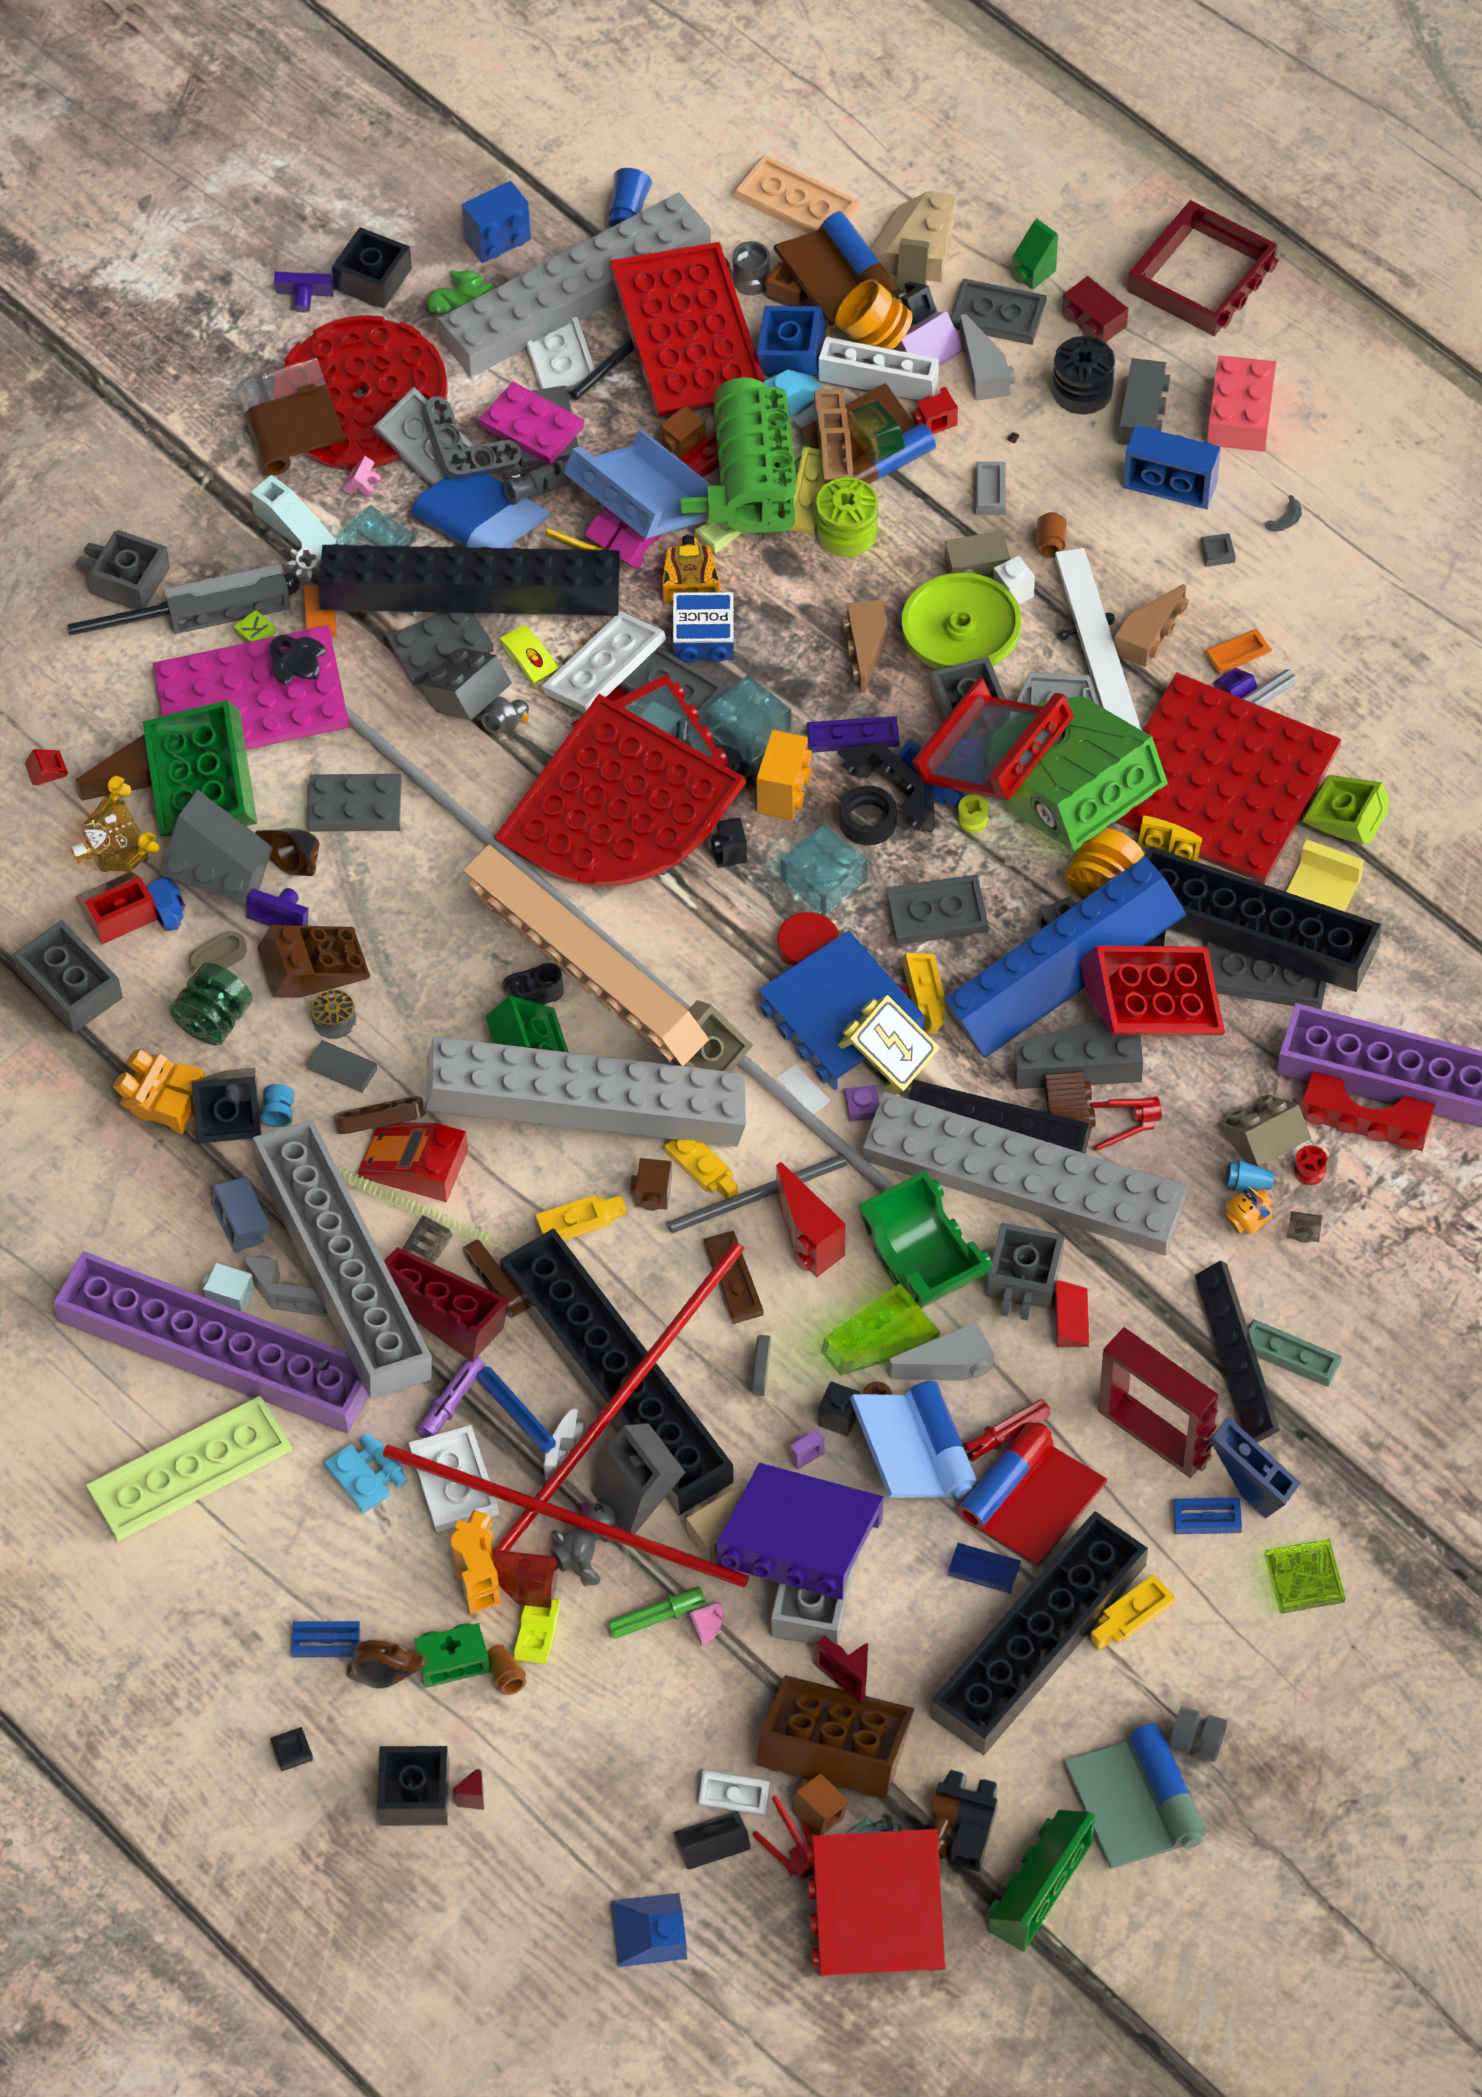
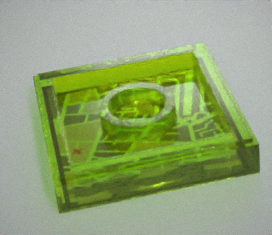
M1330 1539L1265 1550L1264 1556L1280 1614L1345 1603L1346 1596Z

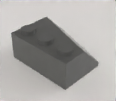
M197 789L178 816L159 875L247 904V896L253 888L259 890L273 847Z

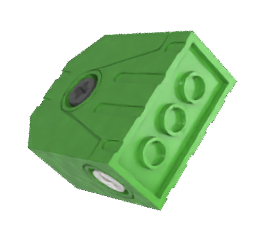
M1084 696L1066 698L1074 718L1010 800H1002L1005 809L1073 851L1106 829V826L1120 819L1131 808L1145 801L1156 790L1168 784L1152 736ZM1042 701L1037 706L1044 707L1048 701ZM1022 715L1010 723V726L994 735L989 758L991 771L996 768L1035 717Z

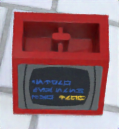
M128 872L75 896L77 903L101 945L157 920L154 899L142 878L133 872Z

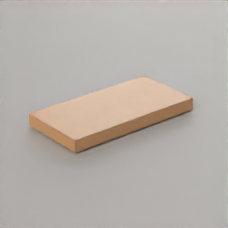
M766 155L760 159L734 190L735 199L807 234L817 231L823 221L836 212H843L850 220L860 208L859 200Z

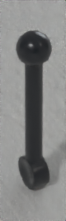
M1107 612L1105 616L1108 625H1112L1115 621V616L1113 613ZM1076 627L1069 630L1061 629L1058 631L1057 636L1060 640H1066L1070 635L1076 634L1077 629Z

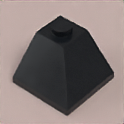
M256 1068L225 1070L191 1082L198 1143L249 1139L261 1135Z

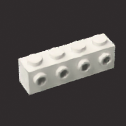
M830 337L825 338L819 357V381L868 391H872L886 383L895 396L919 401L925 397L934 396L938 383V358Z

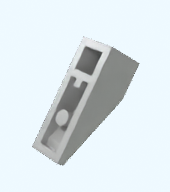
M967 314L961 315L960 336L964 346L975 400L1010 396V384L1015 383L1013 367H1008L1005 354Z
M977 1322L889 1358L888 1375L891 1379L964 1381L971 1377L978 1378L988 1373L993 1368L994 1353Z

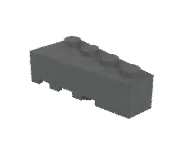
M1103 1019L1015 1042L1014 1072L1016 1089L1044 1088L1045 1074L1083 1071L1084 1081H1090L1091 1085L1142 1082L1143 1054L1141 1036L1111 1035Z

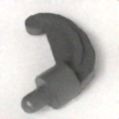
M1293 495L1289 496L1290 502L1288 507L1290 512L1275 523L1272 520L1267 521L1266 527L1269 530L1282 531L1292 527L1299 521L1302 516V508L1299 500H1295Z

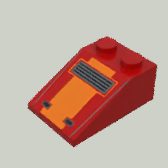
M396 1123L377 1127L357 1173L358 1178L363 1176L365 1180L369 1179V1181L447 1203L468 1152L466 1131L439 1123Z
M779 1162L776 1165L777 1200L795 1254V1260L803 1270H809L815 1277H818L845 1256L846 1223L782 1162Z

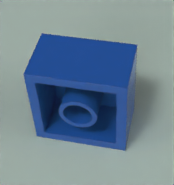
M511 180L462 203L465 242L481 263L497 258L501 254L515 247L522 246L531 240L529 203Z
M764 306L757 349V358L763 374H780L786 370H791L804 374L819 375V357L825 341L827 327L821 306Z

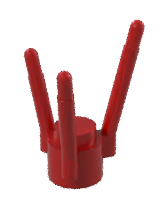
M1158 1096L1091 1102V1108H1132L1134 1121L1141 1122L1136 1127L1096 1144L1094 1149L1098 1151L1142 1131L1154 1129V1122L1161 1121L1162 1109Z
M772 1796V1801L796 1844L789 1851L790 1860L758 1831H754L752 1835L785 1866L790 1876L797 1873L800 1879L807 1878L814 1874V1864L807 1865L806 1844H813L811 1830L799 1818L807 1843L803 1842L778 1796Z

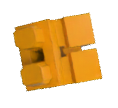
M141 1049L133 1051L126 1062L128 1066L136 1071L134 1077L127 1072L122 1073L112 1086L122 1096L119 1104L125 1109L129 1108L136 1117L142 1120H153L169 1126L171 1131L182 1135L194 1114L191 1082L205 1077L204 1069L180 1062L178 1065L166 1060L167 1058L161 1053L151 1056Z
M476 1510L472 1511L467 1522L460 1519L457 1521L454 1527L455 1533L451 1537L455 1574L463 1583L465 1604L470 1614L501 1603L497 1571L492 1562L491 1543L494 1536L493 1532L489 1530L492 1523L491 1517Z

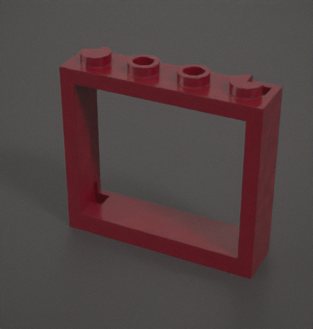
M1189 200L1128 274L1127 292L1215 337L1221 328L1225 329L1230 324L1236 310H1241L1244 307L1250 293L1259 289L1264 276L1268 272L1272 273L1278 263V259H1276L1278 244ZM1193 229L1256 260V263L1215 312L1151 280Z
M1123 1327L1103 1349L1098 1412L1187 1477L1191 1478L1198 1470L1204 1471L1206 1464L1213 1457L1211 1455L1213 1445L1210 1442V1438L1213 1436L1217 1426L1215 1424V1417L1219 1411L1217 1410L1218 1394ZM1130 1374L1189 1415L1187 1436L1128 1394Z

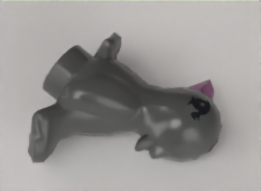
M588 1502L580 1503L582 1515L615 1527V1512L608 1504L602 1502L594 1504ZM578 1527L567 1532L564 1536L556 1529L553 1530L551 1533L553 1548L550 1549V1553L559 1570L565 1572L573 1568L576 1575L580 1576L583 1586L598 1585L601 1577L592 1569L591 1560L595 1552V1541L602 1540L606 1543L607 1538Z

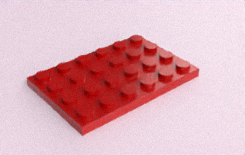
M720 242L610 260L609 269L657 417L673 415L685 405L692 411L714 407L713 396L720 385L731 379L753 378L761 382L765 381Z

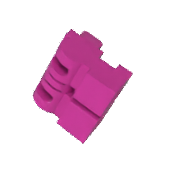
M604 507L600 515L597 514L584 534L605 549L620 550V558L637 569L640 568L645 560L642 557L649 545L653 546L655 541L661 536L657 535L645 539L606 507Z

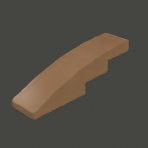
M815 389V415L823 481L830 482L843 477L853 478L850 428H848L844 389Z

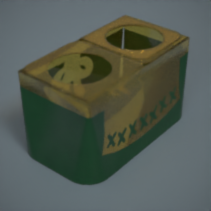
M877 400L847 412L852 437L874 461H881L905 449L902 431L898 422Z

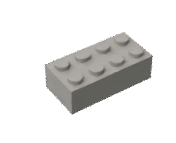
M857 1559L845 1581L843 1600L779 1583L771 1618L772 1636L815 1644V1642L826 1636L833 1643L838 1644Z

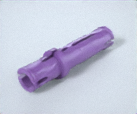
M478 1356L473 1363L466 1359L440 1397L434 1398L430 1404V1411L421 1424L417 1426V1432L422 1437L427 1438L436 1435L446 1420L452 1419L455 1414V1407L477 1378L478 1371H481L486 1365L482 1358Z

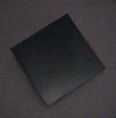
M302 1727L270 1738L281 1771L313 1761V1755Z

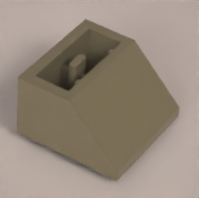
M1269 1094L1256 1098L1253 1101L1254 1104L1245 1109L1240 1108L1229 1112L1226 1119L1218 1122L1220 1129L1241 1158L1255 1166H1260L1311 1139L1299 1105Z

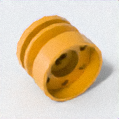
M868 279L857 285L843 299L835 316V325L848 337L856 339V343L893 350L905 337L913 318L912 312L897 298H892V294L875 279Z
M1106 828L1079 847V852L1074 856L1072 864L1067 868L1064 879L1071 891L1084 900L1143 858L1144 853L1137 843L1125 834Z

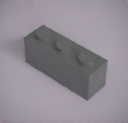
M1138 358L1131 359L1119 427L1118 444H1129L1136 425L1153 428L1162 432L1163 420H1159L1158 417L1159 414H1165L1167 397H1162L1163 391H1169L1171 375L1165 374L1166 362Z

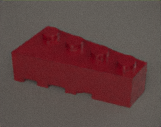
M399 1247L384 1260L413 1320L472 1363L504 1328L509 1299Z

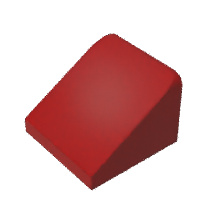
M33 749L25 761L32 785H41L68 775L60 750Z

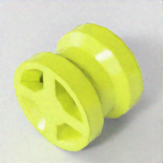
M976 794L963 797L958 805L959 826L969 833L983 831L988 824V802L985 798Z

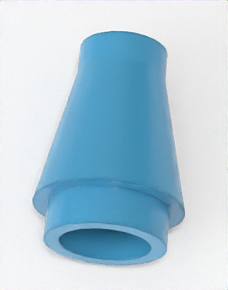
M1241 1160L1229 1162L1226 1170L1225 1185L1226 1187H1232L1233 1191H1241L1245 1187H1250L1254 1190H1271L1274 1172Z

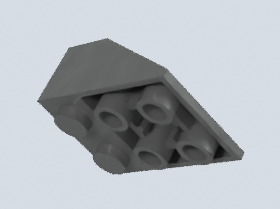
M649 1424L624 1425L605 1449L591 1492L600 1503L608 1504L614 1510L618 1528L636 1534L685 1474V1471Z

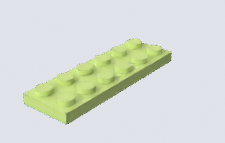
M258 1396L87 1484L86 1487L116 1540L119 1541L291 1452L292 1448L262 1397Z

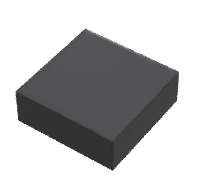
M1230 533L1200 538V546L1206 567L1235 563L1236 555Z

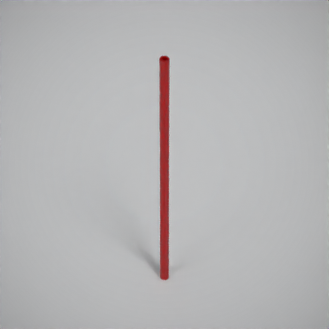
M736 1241L732 1243L534 1498L545 1502L549 1501L745 1248ZM525 1509L493 1551L504 1558L538 1513Z
M389 1444L384 1448L383 1457L742 1588H745L748 1583L749 1575L728 1569L719 1564Z

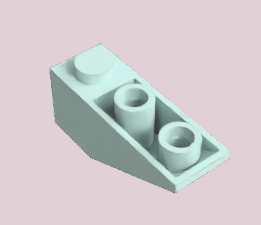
M273 475L269 476L251 491L254 514L301 549L302 543H305L306 547L309 548L317 545L316 552L318 556H321L322 545L337 544V540L294 491Z

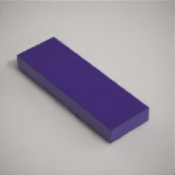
M897 716L807 722L809 750H812V753L839 751L841 748L878 743L883 744L887 748L899 747L900 745Z

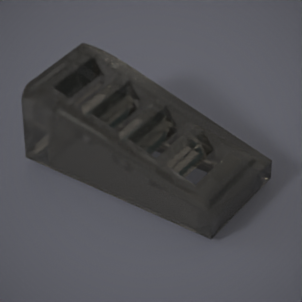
M422 1215L402 1249L409 1253L415 1252L423 1256L424 1260L434 1264L453 1234L447 1227ZM426 1232L437 1237L435 1242L424 1236ZM422 1242L431 1247L429 1252L418 1247V1243Z

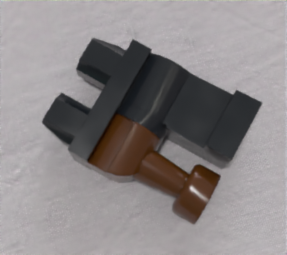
M950 1770L944 1782L938 1783L932 1806V1818L934 1820L932 1829H937L939 1859H944L948 1850V1844L944 1838L949 1827L959 1830L951 1849L950 1864L980 1872L997 1814V1783L980 1779L976 1792L964 1789L967 1775Z

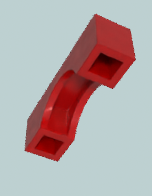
M1312 1071L1303 1098L1301 1112L1305 1120L1315 1125L1323 1124L1338 1128L1344 1133H1356L1367 1136L1374 1141H1386L1397 1144L1407 1150L1415 1149L1423 1152L1432 1123L1435 1104L1404 1096L1398 1103L1389 1108H1365L1355 1103L1348 1096L1343 1079Z

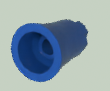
M621 168L614 173L608 226L613 227L641 212L646 196L652 186V180L645 172L635 168Z

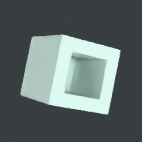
M219 1263L215 1264L212 1273L205 1275L202 1283V1291L205 1293V1298L241 1312L245 1311L255 1290L251 1273Z

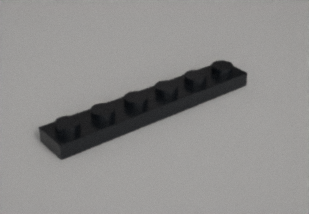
M914 1079L909 1095L910 1100L1086 1154L1093 1126L1091 1123Z
M1218 1261L1194 1276L1242 1428L1259 1443L1279 1432L1280 1428L1228 1265Z

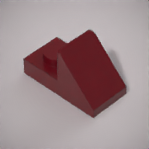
M826 1636L815 1642L814 1665L859 1703L865 1700L867 1684L868 1643L863 1644L848 1655L840 1645L833 1643Z

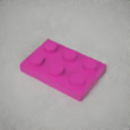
M513 381L479 418V427L503 440L516 442L521 450L550 464L554 462L584 428V419Z

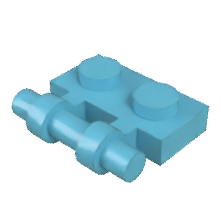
M369 1432L363 1434L359 1439L365 1447L363 1451L358 1453L350 1444L324 1462L326 1470L362 1514L390 1497L389 1490L385 1487L386 1484L393 1481L400 1488L408 1481L402 1473L403 1468L397 1461L383 1457L385 1446L379 1439L375 1440ZM374 1460L382 1468L377 1474L368 1466Z

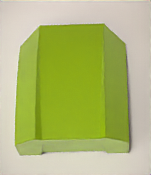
M1328 775L1317 789L1302 815V822L1341 839L1362 844L1372 843L1373 837L1385 816H1388L1389 797L1383 782Z

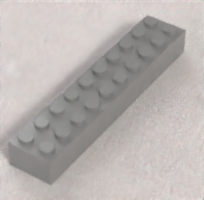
M678 192L438 318L440 340L466 372L473 377L526 349L528 341L532 340V343L547 334L572 323V318L577 317L579 321L619 300L609 269L610 260L711 243V228Z
M433 1036L426 1062V1110L667 1139L695 1140V1142L737 1147L746 1126L745 1074Z
M885 1091L863 1145L864 1159L869 1163L910 1176H915L925 1170L932 1180L937 1179L942 1186L1165 1256L1167 1255L1186 1201V1185Z
M313 1119L253 1137L254 1164L369 1398L380 1397L431 1380L432 1356Z

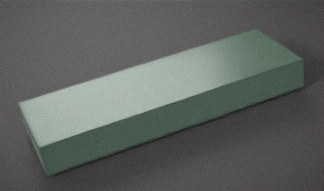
M1255 1319L1252 1320L1248 1331L1257 1358L1329 1388L1341 1364L1342 1356Z

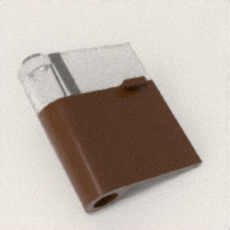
M317 358L258 376L245 378L237 385L235 392L264 474L269 476L280 475L289 469L291 456L345 441L341 424Z

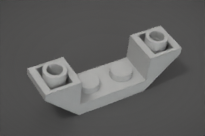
M263 1255L256 1257L246 1256V1271L252 1274L254 1286L271 1309L330 1318L315 1287H301L291 1282L280 1284L278 1260H273Z

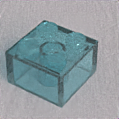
M749 675L744 677L705 710L706 726L709 728L712 736L723 745L737 749L742 759L750 764L766 751L772 730L786 733L791 731V708Z
M825 823L780 859L781 880L822 915H826L864 884L868 877V860Z

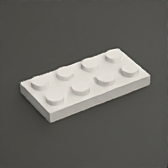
M620 611L618 616H615L542 685L544 694L585 713L598 694L604 697L609 695L666 640L664 631Z

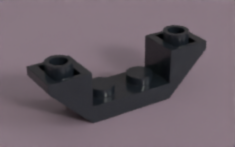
M881 743L841 748L837 752L845 760L841 765L854 776L859 772L868 778L878 765L891 776L895 772L902 777L899 783L912 793L900 807L908 814L905 820L918 831L924 827L932 833L935 829L933 786L922 783L919 774L895 753Z

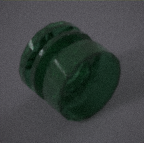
M205 962L199 964L187 981V987L182 988L169 1006V1010L174 1021L186 1033L201 1042L216 1046L223 1044L235 1027V1021L240 1020L252 1003L253 998L247 985L239 977L217 964Z

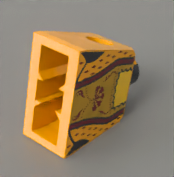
M685 535L679 540L680 546L668 548L663 576L664 603H673V593L720 592L719 576L710 546L697 545V538L695 536Z

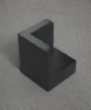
M912 281L904 284L907 294L900 298L902 304L912 312L913 319L911 324L916 325L935 313L937 309L928 285Z

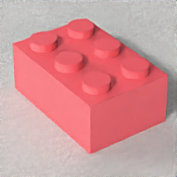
M1218 355L1207 442L1220 447L1265 452L1276 361Z

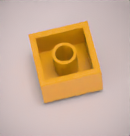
M772 730L757 776V813L793 821L796 809H802L805 792H802L804 785H809L812 776V768L809 767L812 750H808V737Z

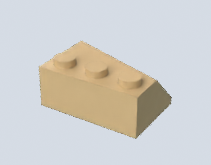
M926 191L897 208L870 248L890 276L897 277L899 243L901 238L930 242L927 280L942 282L955 218V194Z

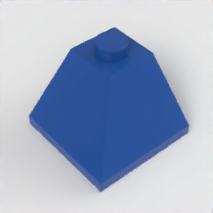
M680 1893L611 1901L619 1967L687 1959V1943Z

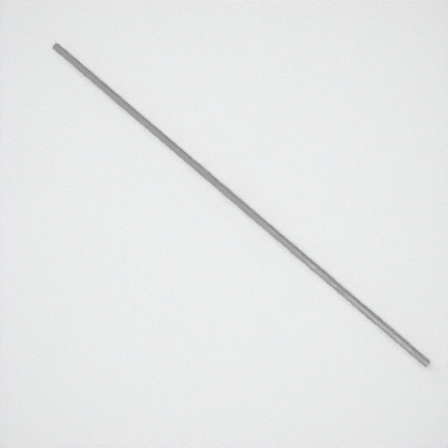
M346 706L349 724L486 845L490 844L685 1009H690V1006L518 855L494 840V834ZM745 1055L740 1060L738 1065L840 1155L843 1154L849 1163L881 1191L884 1192L895 1186L749 1057Z

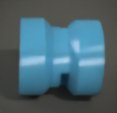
M272 1084L265 1087L263 1090V1102L265 1105L261 1109V1121L273 1127L289 1125L292 1122L293 1116L290 1106L294 1103V1090L282 1084Z

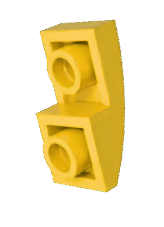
M1143 815L1138 839L1139 847L1149 848V846L1196 862L1198 861L1202 842L1200 836L1176 824Z

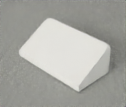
M704 1769L698 1805L765 1815L772 1779Z

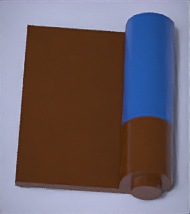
M841 211L827 217L817 231L775 244L773 247L776 254L815 306H821L824 318L829 326L835 324V316L843 299L852 289L868 279H875L892 294V298L899 300L900 288L846 215Z
M886 383L845 404L848 428H850L853 478H858L871 484L936 448L935 438L931 430L925 424L916 426ZM874 400H877L898 422L905 444L904 450L883 460H880L873 451H879L876 439L871 441V446H868L858 436L859 434H857L852 410ZM878 411V414H879L878 416L882 417V418H881L882 420H880V422L883 421V422H885V424H884V423L879 424V425H877V426H875V427H872V428H870V429H868V430H866V431H869V430H871V429L877 428V427H879L880 425H883V424L885 425V426H883V428H884V427H887V421H886L885 417H884L879 411ZM815 420L800 428L799 432L810 448L819 449Z

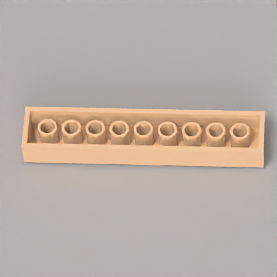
M490 844L463 870L471 880L468 883L469 887L480 896L479 900L489 910L495 909L498 911V916L509 927L514 925L519 929L517 932L529 944L534 942L538 945L537 949L548 960L553 958L557 961L556 965L568 977L573 975L577 978L576 982L588 994L593 992L597 995L596 999L608 1011L613 1009L617 1012L616 1016L627 1027L633 1026L636 1028V1033L647 1044L653 1043L658 1047L656 1050L668 1062L674 1059L684 1066L709 1040L687 1009Z

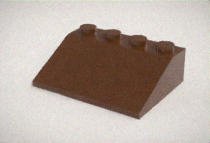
M785 1675L761 1730L755 1765L772 1771H781L800 1776L804 1779H814L821 1773L835 1787L846 1788L865 1793L869 1796L886 1799L896 1774L914 1708L865 1696V1700L859 1703L845 1690Z

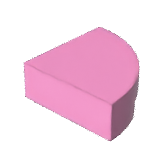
M721 1601L689 1612L690 1620L701 1645L710 1642L718 1634L722 1626L723 1609Z

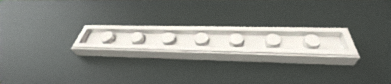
M1085 549L1055 552L1056 565L1099 704L1104 709L1141 730Z

